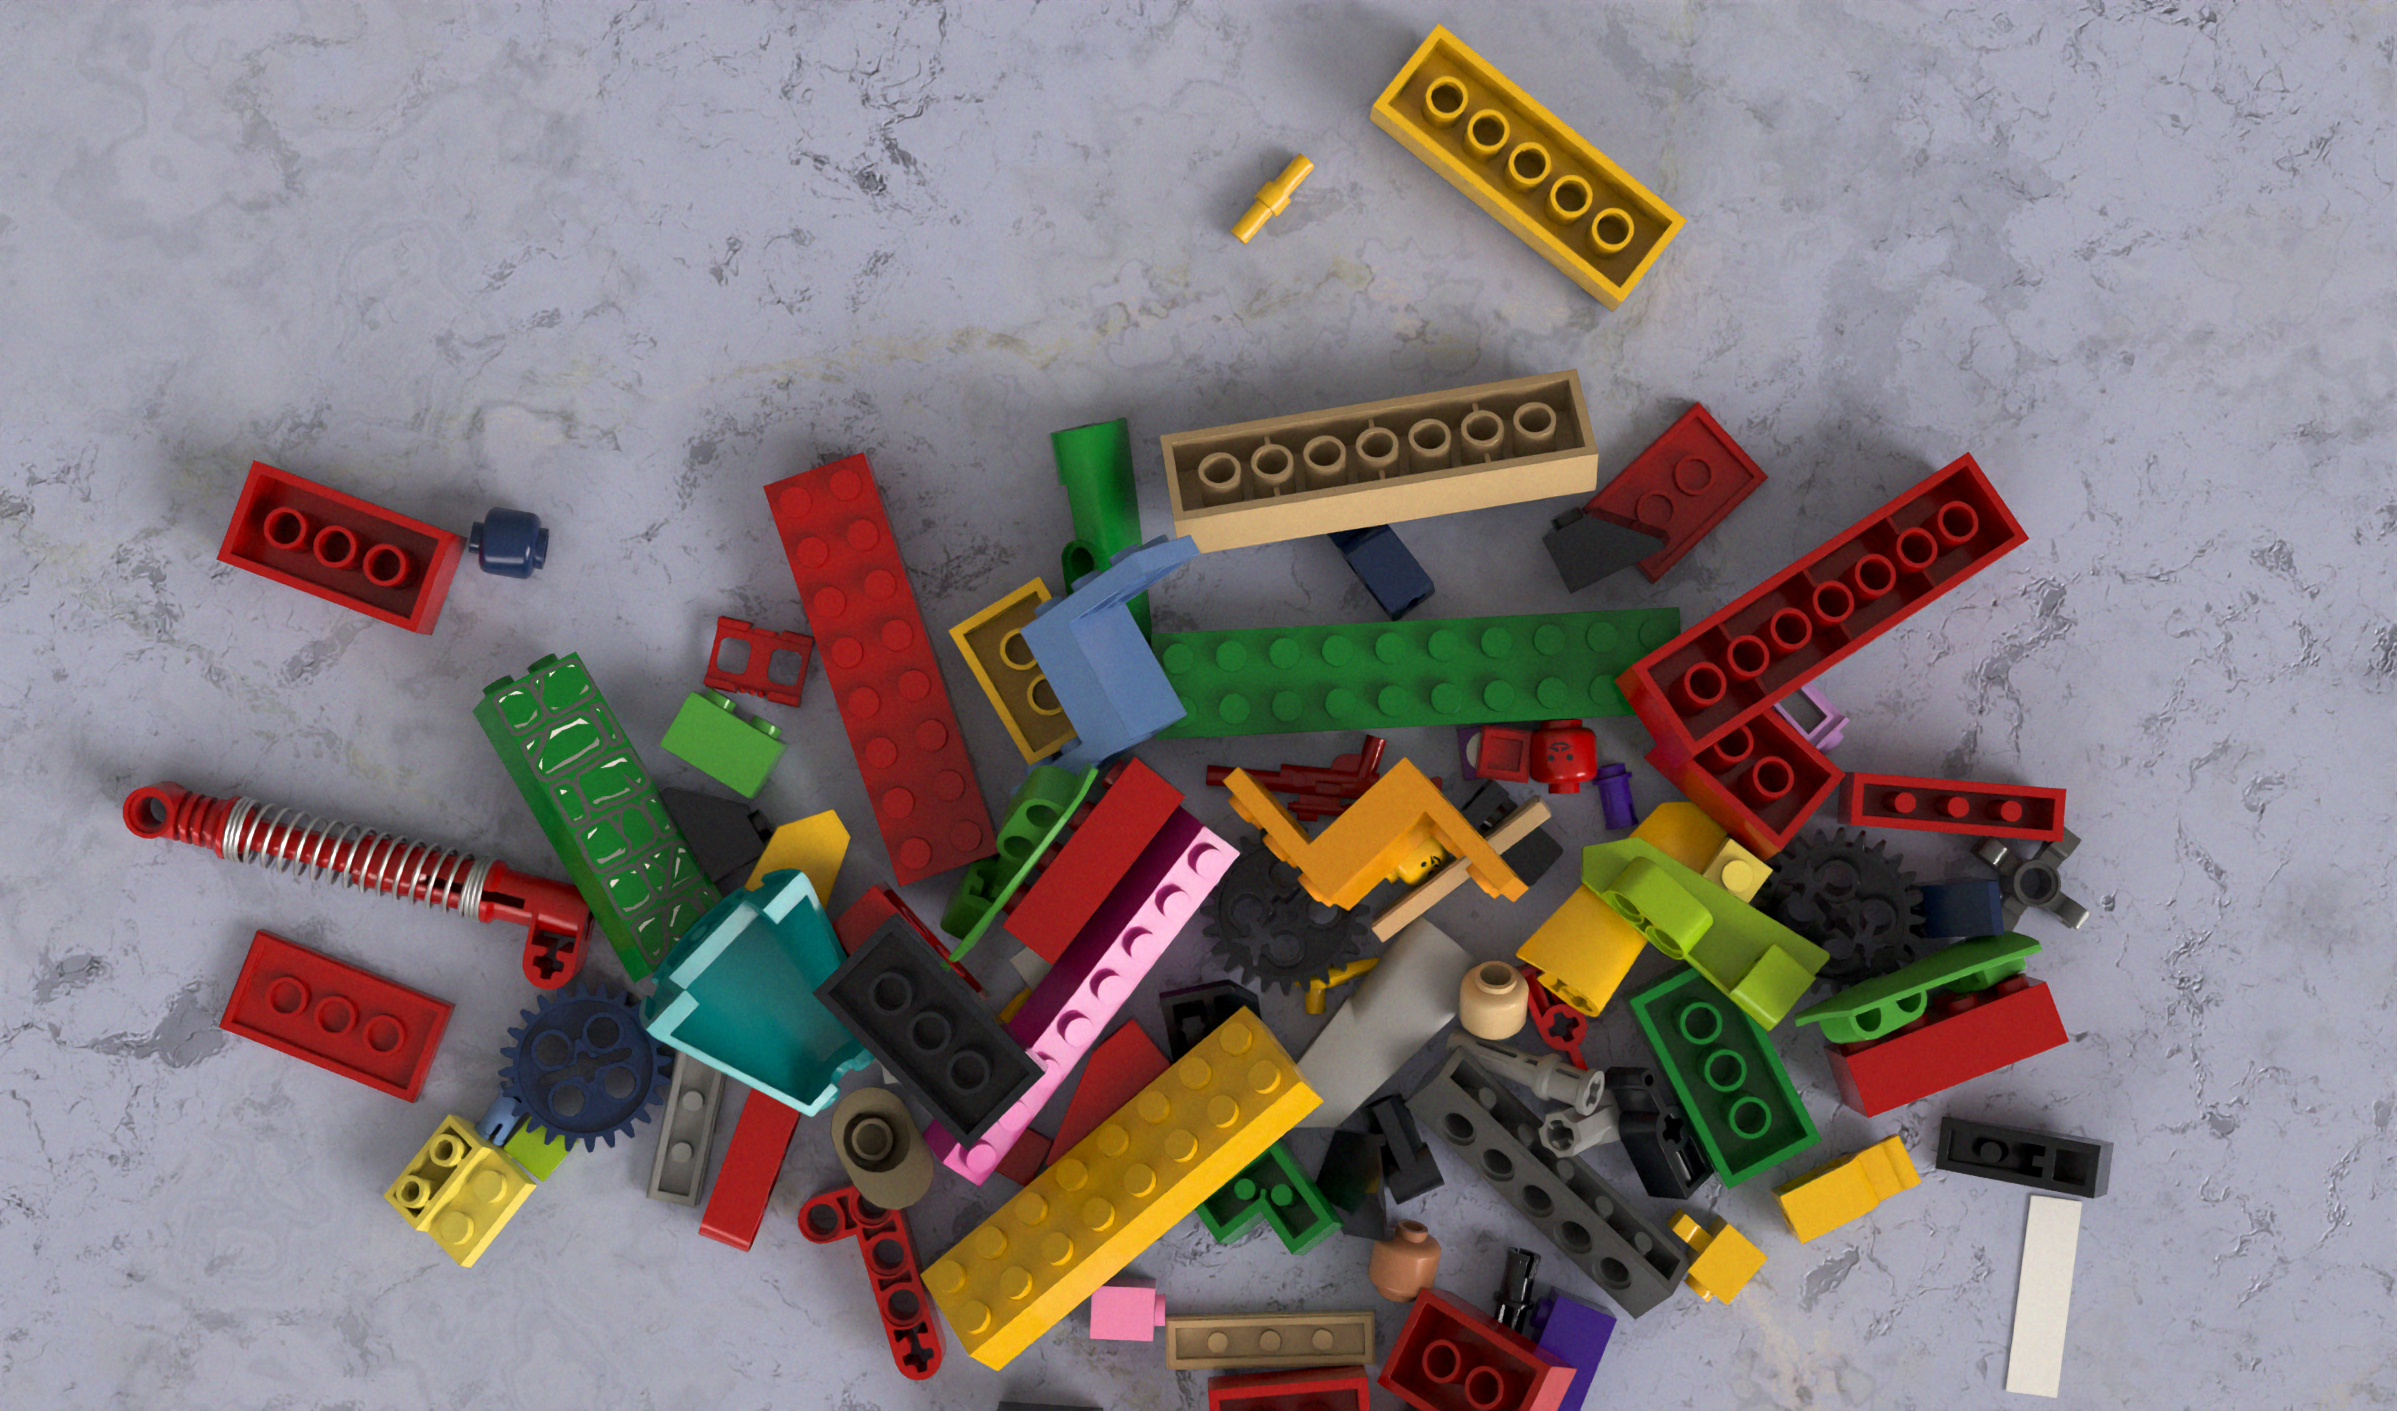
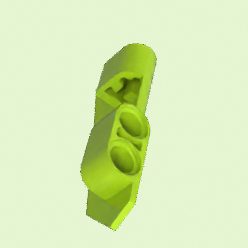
M1640 837L1583 846L1581 848V882L1665 955L1677 960L1685 959L1767 1032L1773 1029L1791 1010L1816 979L1814 975L1830 958V954L1750 906Z

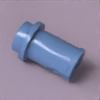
M509 1078L508 1081H501L497 1086L499 1094L482 1119L474 1127L475 1131L486 1141L493 1134L494 1138L491 1140V1143L497 1146H502L505 1143L506 1137L522 1116L513 1117L511 1114L521 1103L519 1096L503 1097L502 1095L506 1089L515 1085L514 1078Z

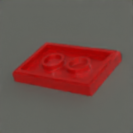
M1697 401L1595 495L1582 510L1586 512L1594 507H1598L1667 531L1671 540L1664 550L1633 564L1651 584H1655L1769 477Z

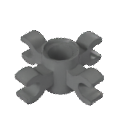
M2066 827L2063 829V842L2043 840L2040 849L2032 859L2017 858L1992 836L1988 838L1981 836L1970 850V853L2000 874L1999 884L2004 894L2000 899L2004 930L2012 931L2028 906L2043 907L2056 920L2069 929L2073 927L2079 930L2091 913L2060 891L2061 879L2057 868L2072 854L2081 842V839ZM2033 868L2039 876L2040 884L2037 891L2027 897L2021 890L2020 880L2025 871Z

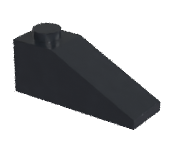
M1944 1116L1941 1122L1935 1168L2095 1199L2107 1195L2114 1143L2058 1132Z

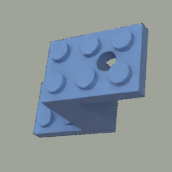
M1166 534L1147 542L1140 548L1138 544L1124 548L1108 559L1112 565L1111 568L1102 574L1099 569L1092 571L1073 582L1070 586L1074 593L1065 599L1062 595L1056 596L1039 605L1033 610L1037 619L1020 629L1023 638L1078 734L1077 737L1060 746L1061 753L1055 757L1047 756L1024 769L1023 772L1026 777L1036 767L1043 765H1054L1077 776L1087 762L1094 764L1100 770L1188 715L1125 603L1200 554L1191 535L1169 541ZM1023 782L1009 790L1012 796L1016 794Z

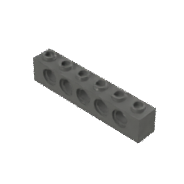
M1459 1045L1424 1075L1404 1105L1634 1319L1642 1316L1674 1294L1692 1260L1578 1154L1571 1157L1557 1158L1553 1151L1543 1147L1538 1129L1544 1123L1463 1047Z

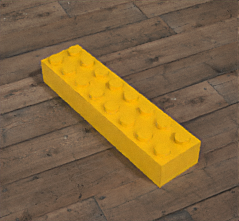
M1244 1005L920 1274L968 1355L998 1372L1324 1101L1270 1028Z

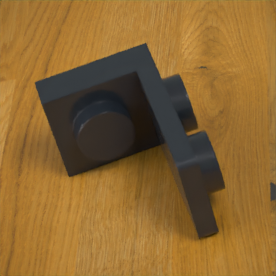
M1488 779L1461 807L1459 812L1482 835L1518 808V806L1508 797L1510 794L1493 779ZM1538 826L1499 856L1530 887L1562 855L1563 848Z

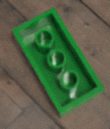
M1687 961L1620 995L1674 1100L1687 1114L1715 1171L1713 1174L1716 1180L1726 1189H1730L1822 1141L1765 1030Z

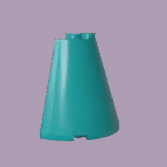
M788 868L763 875L761 881L765 885L754 891H748L744 886L738 888L705 913L678 940L656 969L650 980L657 986V989L652 998L649 995L642 998L639 1017L642 1026L654 1038L813 1117L819 1110L826 1109L838 1098L841 1091L838 1082L849 1069L861 1071L875 1057L812 994L848 958L809 878L801 870Z

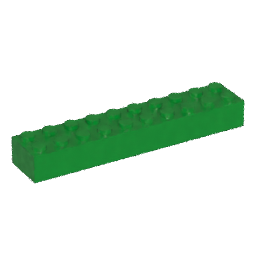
M1679 607L1151 634L1152 652L1188 714L1157 733L1156 740L1637 715L1614 680L1631 665L1681 634Z

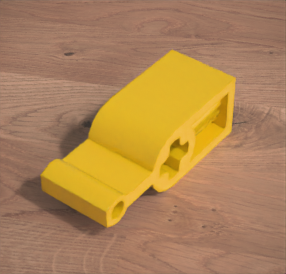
M1894 1133L1856 1153L1846 1154L1830 1160L1770 1191L1792 1236L1803 1245L1870 1212L1881 1201L1921 1183V1180L1899 1135Z

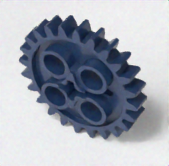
M579 981L576 996L569 997L562 986L557 988V1002L553 1004L541 994L537 996V1002L541 1010L537 1015L525 1009L520 1011L527 1026L524 1030L513 1027L508 1028L507 1032L518 1043L516 1047L500 1049L502 1055L513 1059V1066L499 1070L498 1075L514 1078L515 1085L506 1089L502 1095L503 1097L519 1096L521 1103L511 1113L513 1117L527 1112L532 1116L526 1132L531 1133L543 1125L547 1128L544 1144L549 1145L558 1134L564 1135L565 1151L568 1152L573 1148L577 1138H583L588 1153L594 1150L596 1137L602 1136L610 1148L615 1147L614 1132L619 1129L631 1139L635 1137L631 1124L634 1118L650 1124L652 1120L644 1107L647 1103L663 1105L664 1101L653 1092L655 1086L669 1085L671 1083L669 1078L658 1074V1067L673 1061L672 1057L657 1055L656 1048L665 1043L652 1037L642 1026L639 1017L641 1001L629 1009L624 1005L627 996L626 989L623 988L614 999L607 998L605 982H601L595 995H588L584 981ZM598 1018L610 1019L618 1029L616 1042L608 1048L596 1047L588 1039V1027L592 1021ZM550 1035L562 1038L568 1050L564 1061L554 1066L543 1064L536 1055V1047L539 1041ZM626 1047L631 1050L630 1057L595 1069V1079L590 1082H586L582 1075H576L547 1086L540 1084L539 1080L542 1076L575 1065L578 1062L577 1054L586 1051L589 1059H594ZM613 1068H625L634 1077V1088L624 1098L612 1097L605 1089V1076ZM564 1085L576 1086L584 1096L583 1107L572 1116L561 1115L553 1106L554 1093Z

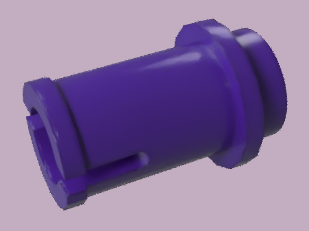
M1624 762L1597 767V775L1591 780L1593 786H1598L1606 830L1622 829L1639 824L1628 781L1629 778L1633 777L1632 771H1626Z

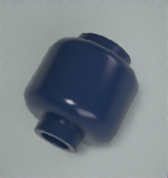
M494 507L486 514L484 523L474 521L470 535L469 552L479 554V566L485 573L527 579L534 573L535 568L542 570L544 568L549 541V529L542 528L540 518L534 513Z

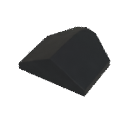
M1230 979L1159 993L1173 1063H1176L1244 1005L1262 1021L1257 994Z
M1348 1129L1335 1130L1315 1183L1345 1223L1340 1228L1344 1235L1379 1241L1393 1240V1229L1387 1228L1384 1176L1380 1148L1386 1145L1385 1134Z

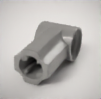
M1604 1084L1601 1099L1592 1114L1588 1116L1577 1113L1575 1106L1571 1104H1566L1546 1114L1544 1125L1538 1129L1543 1147L1553 1151L1557 1158L1574 1156L1589 1147L1620 1140L1619 1120L1622 1111L1613 1090Z

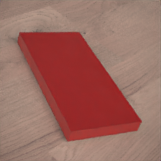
M259 929L256 931L219 1028L402 1100L415 1103L418 1102L456 1004L265 929Z

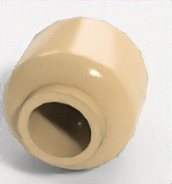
M1494 960L1484 962L1468 970L1461 980L1459 1018L1463 1027L1471 1034L1487 1040L1506 1039L1517 1034L1526 1023L1529 986L1525 977L1509 964Z

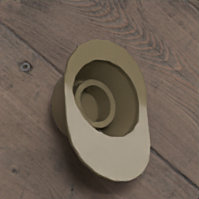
M866 1087L852 1091L839 1102L831 1120L830 1134L834 1149L855 1188L865 1200L880 1208L895 1210L914 1205L926 1194L933 1180L934 1162L927 1143L916 1126L909 1110L898 1096L886 1089Z

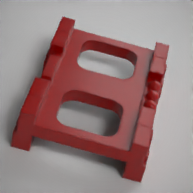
M722 615L718 617L713 648L707 673L703 681L705 687L736 694L739 690L740 693H748L751 696L757 695L760 698L767 696L768 701L800 708L802 702L801 695L811 652L816 642L815 638L787 630L782 631V634L779 635L778 632L757 627L753 629L752 622ZM727 637L745 640L751 646L747 668L742 674L722 671L717 666L721 643ZM777 649L797 652L802 658L797 682L792 686L774 683L768 678L772 654Z

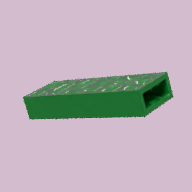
M575 651L559 660L555 653H552L531 664L527 668L530 673L529 675L516 681L513 680L511 675H507L482 690L485 698L472 712L631 979L636 983L654 973L678 940L705 913L723 900V897L662 799L660 791L577 652Z

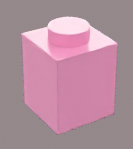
M1111 1277L1093 1292L1091 1298L1090 1339L1153 1341L1154 1326H1165L1166 1294H1156V1279Z

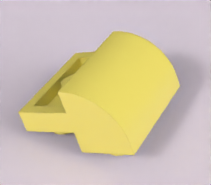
M449 1114L383 1197L415 1230L427 1232L459 1266L471 1268L535 1189L537 1184L511 1159L512 1156L503 1149L505 1147L504 1144L497 1146L491 1143L494 1136L490 1135L486 1141L475 1131L474 1127L476 1124L462 1117Z

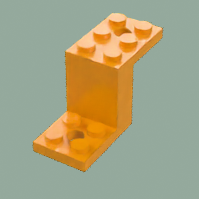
M1406 757L1400 760L1315 840L1310 837L1260 780L1240 767H1237L1223 780L1225 785L1234 793L1227 799L1229 804L1247 823L1252 822L1259 830L1263 827L1266 829L1268 834L1262 838L1263 842L1283 863L1287 861L1294 869L1299 866L1303 873L1297 880L1316 901H1322L1327 907H1331L1335 903L1349 911L1431 835L1458 860L1464 855L1471 860L1472 863L1465 869L1466 872L1494 899L1502 893L1514 903L1529 889L1430 779Z

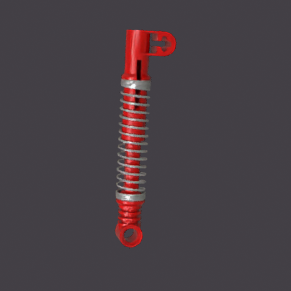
M162 781L136 789L124 802L123 819L126 827L133 834L141 838L154 839L162 837L174 841L181 840V842L187 844L193 843L199 847L206 846L207 849L214 850L217 858L236 864L244 862L245 866L252 865L260 852L259 863L262 870L268 869L275 856H277L276 870L278 874H283L291 860H293L292 871L295 878L301 877L307 864H310L309 878L311 882L317 881L323 869L326 868L325 879L328 886H332L340 872H343L342 887L344 890L350 889L354 883L358 885L360 894L366 893L371 888L375 889L377 898H381L385 892L391 893L393 902L399 901L404 896L408 897L409 905L413 906L418 900L424 901L426 910H430L434 904L441 905V912L443 914L448 913L450 908L457 909L459 918L465 916L466 920L489 924L499 919L529 927V932L523 954L522 968L526 978L538 988L554 990L562 987L577 976L585 965L596 918L574 884L510 869L506 861L492 856L482 855L475 860L473 853L466 851L459 857L455 847H450L443 852L439 843H433L426 848L422 839H417L410 844L406 835H401L394 840L389 831H384L377 835L373 827H368L361 832L356 823H351L345 827L340 819H335L328 823L324 815H319L312 819L309 812L302 811L296 815L291 807H286L279 811L274 803H269L263 807L260 800L246 796L235 795L228 800H218L217 797L209 795L206 797L205 794L197 792L193 794L192 791L186 790L182 785L170 781ZM154 797L159 799L165 806L166 817L163 822L158 821L151 812V802ZM268 808L275 810L276 816L273 820L265 819V812ZM285 812H290L292 815V821L289 824L281 822V816ZM301 816H306L308 819L306 828L298 827L297 821ZM318 820L324 822L325 829L322 832L314 830V824ZM334 824L340 825L341 833L339 836L330 834V829ZM349 829H356V840L346 838ZM367 832H372V834H373V835L367 834V835L364 837V835H365ZM252 851H254L250 860L248 861L250 854L252 853ZM265 854H270L267 863L265 864ZM282 858H286V861L283 867L281 868ZM298 862H303L299 872H297ZM315 866H319V868H318V870H317V872H316V874H315V876H314ZM331 870H335V872H334V874H333V877H332V879L330 880V878H331ZM348 874H351V877L347 883ZM545 931L576 938L575 943L568 942L557 950L556 959L564 962V965L557 970L553 969V960L545 957V955L556 948L559 939L544 936Z

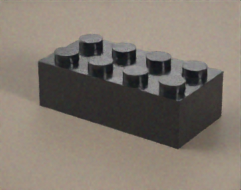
M898 912L891 915L812 993L966 1150L975 1144L1046 1074L1049 1066Z

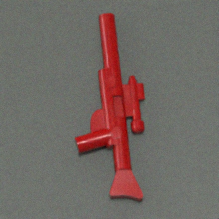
M1367 734L1361 755L1351 753L1338 755L1332 761L1331 768L1281 763L1280 771L1241 769L1260 780L1269 791L1299 794L1298 801L1287 803V810L1297 812L1296 820L1317 822L1318 815L1340 817L1353 805L1351 803H1347L1345 806L1340 805L1341 798L1358 800L1379 781L1380 773H1377L1387 740ZM1208 765L1206 785L1227 787L1223 780L1237 767ZM1439 776L1429 778L1441 791L1442 778Z

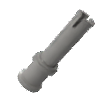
M1459 1026L1455 1027L1448 1037L1445 1053L1450 1054L1460 1045L1488 1072L1531 1087L1533 1094L1539 1099L1548 1101L1554 1098L1575 1106L1577 1113L1585 1116L1592 1114L1601 1099L1605 1083V1075L1601 1070L1591 1068L1588 1071L1564 1063L1562 1056L1553 1053L1550 1055L1546 1054L1543 1057L1533 1055L1496 1040L1480 1038Z

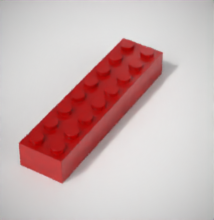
M862 452L763 486L899 887L999 853L996 847L998 832L870 458Z
M1967 452L1631 665L1614 681L1675 770L2029 540V537L1974 458Z

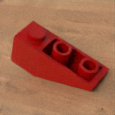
M1134 1015L1094 1047L1045 1162L1049 1167L1174 1064Z

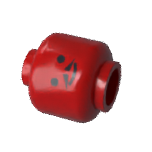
M1582 719L1541 720L1540 729H1535L1531 736L1530 778L1537 783L1548 784V794L1580 793V782L1591 781L1596 777L1598 771L1595 732L1588 727H1582Z

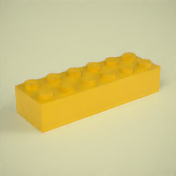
M1439 23L1372 106L1369 117L1372 122L1612 312L1624 301L1687 222L1683 216Z

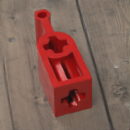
M1528 962L1514 967L1525 977L1528 983L1527 1014L1537 1035L1552 1048L1564 1051L1571 1066L1585 1071L1590 1070L1587 1068L1578 1048V1045L1585 1038L1587 1031L1584 1014L1568 1005L1545 987L1550 1001H1548L1541 983L1537 980L1538 976L1536 973L1538 972L1540 975L1541 969ZM1557 1012L1566 1018H1572V1022L1566 1025L1568 1034L1564 1037H1561L1554 1031H1548V1028L1555 1024L1553 1015Z

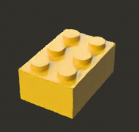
M1040 576L948 630L1029 766L1047 756H1053L1061 751L1060 746L1078 736L1020 632V629L1037 619L1033 610L1053 598Z

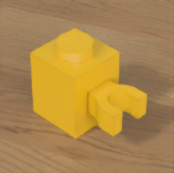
M1680 1208L1665 1223L1691 1246L1685 1254L1692 1262L1687 1269V1272L1690 1274L1684 1282L1706 1302H1709L1715 1295L1725 1305H1728L1768 1259L1764 1253L1720 1215H1718L1706 1231Z

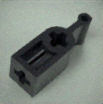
M1611 1066L1604 1073L1605 1085L1613 1090L1623 1110L1619 1120V1135L1649 1197L1687 1200L1715 1172L1687 1114L1677 1105L1665 1104L1656 1086V1074L1650 1068Z

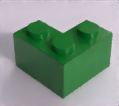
M1282 1138L1274 1142L1195 1208V1211L1218 1243L1232 1245L1264 1219H1267L1292 1255L1301 1256L1307 1254L1345 1224Z

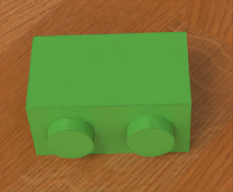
M709 688L706 695L701 692L691 691L659 746L747 798H758L789 744L778 738L782 729L756 714L751 722L733 712L737 705L735 701L712 688Z

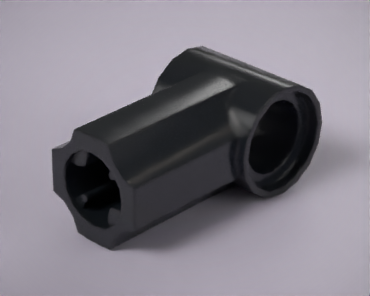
M1400 1092L1381 1097L1359 1109L1369 1132L1385 1134L1386 1145L1380 1147L1383 1175L1397 1205L1445 1185L1426 1141L1422 1143L1414 1125L1413 1117L1409 1109L1404 1105L1405 1100H1403Z

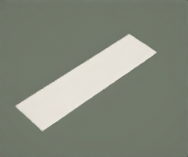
M2038 1195L2030 1196L2006 1391L2053 1398L2058 1396L2082 1201Z

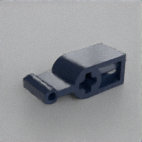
M1388 524L1326 534L1392 622L1400 620L1435 593L1434 583Z

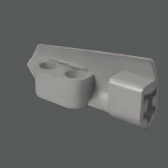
M1419 915L1407 924L1352 996L1347 995L1340 1002L1294 1061L1324 1101L1294 1127H1338L1459 1012L1461 980L1468 970L1482 963L1423 916Z

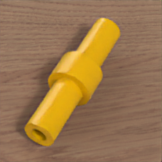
M1299 153L1273 183L1267 181L1254 195L1256 202L1230 230L1233 236L1245 245L1271 215L1278 217L1291 202L1288 196L1314 169L1312 162Z

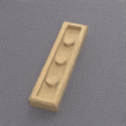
M1535 794L1481 836L1498 855H1501L1550 818L1551 810L1542 797ZM1466 855L1460 860L1455 856L1451 857L1421 884L1411 887L1375 914L1371 929L1381 942H1385L1469 879L1471 876L1465 869L1472 863Z
M1373 1309L1165 1314L1166 1370L1376 1365Z

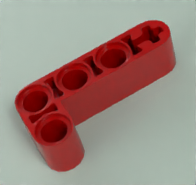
M852 1181L831 1186L812 1194L802 1206L798 1215V1228L802 1235L810 1242L817 1244L830 1243L853 1235L857 1236L896 1366L905 1377L912 1380H926L933 1376L943 1361L946 1352V1339L932 1294L920 1276L924 1272V1267L906 1209H887L882 1213L868 1211L862 1203L860 1192L855 1188ZM817 1204L831 1206L837 1214V1225L826 1229L819 1227L812 1218L813 1206ZM883 1239L897 1241L903 1249V1259L896 1263L885 1262L877 1253V1243ZM903 1289L913 1292L919 1300V1308L911 1313L899 1311L892 1302V1294ZM922 1321H925V1323H921L917 1332L920 1345L923 1349L932 1348L925 1362H922L919 1354L910 1355L915 1343L912 1327Z

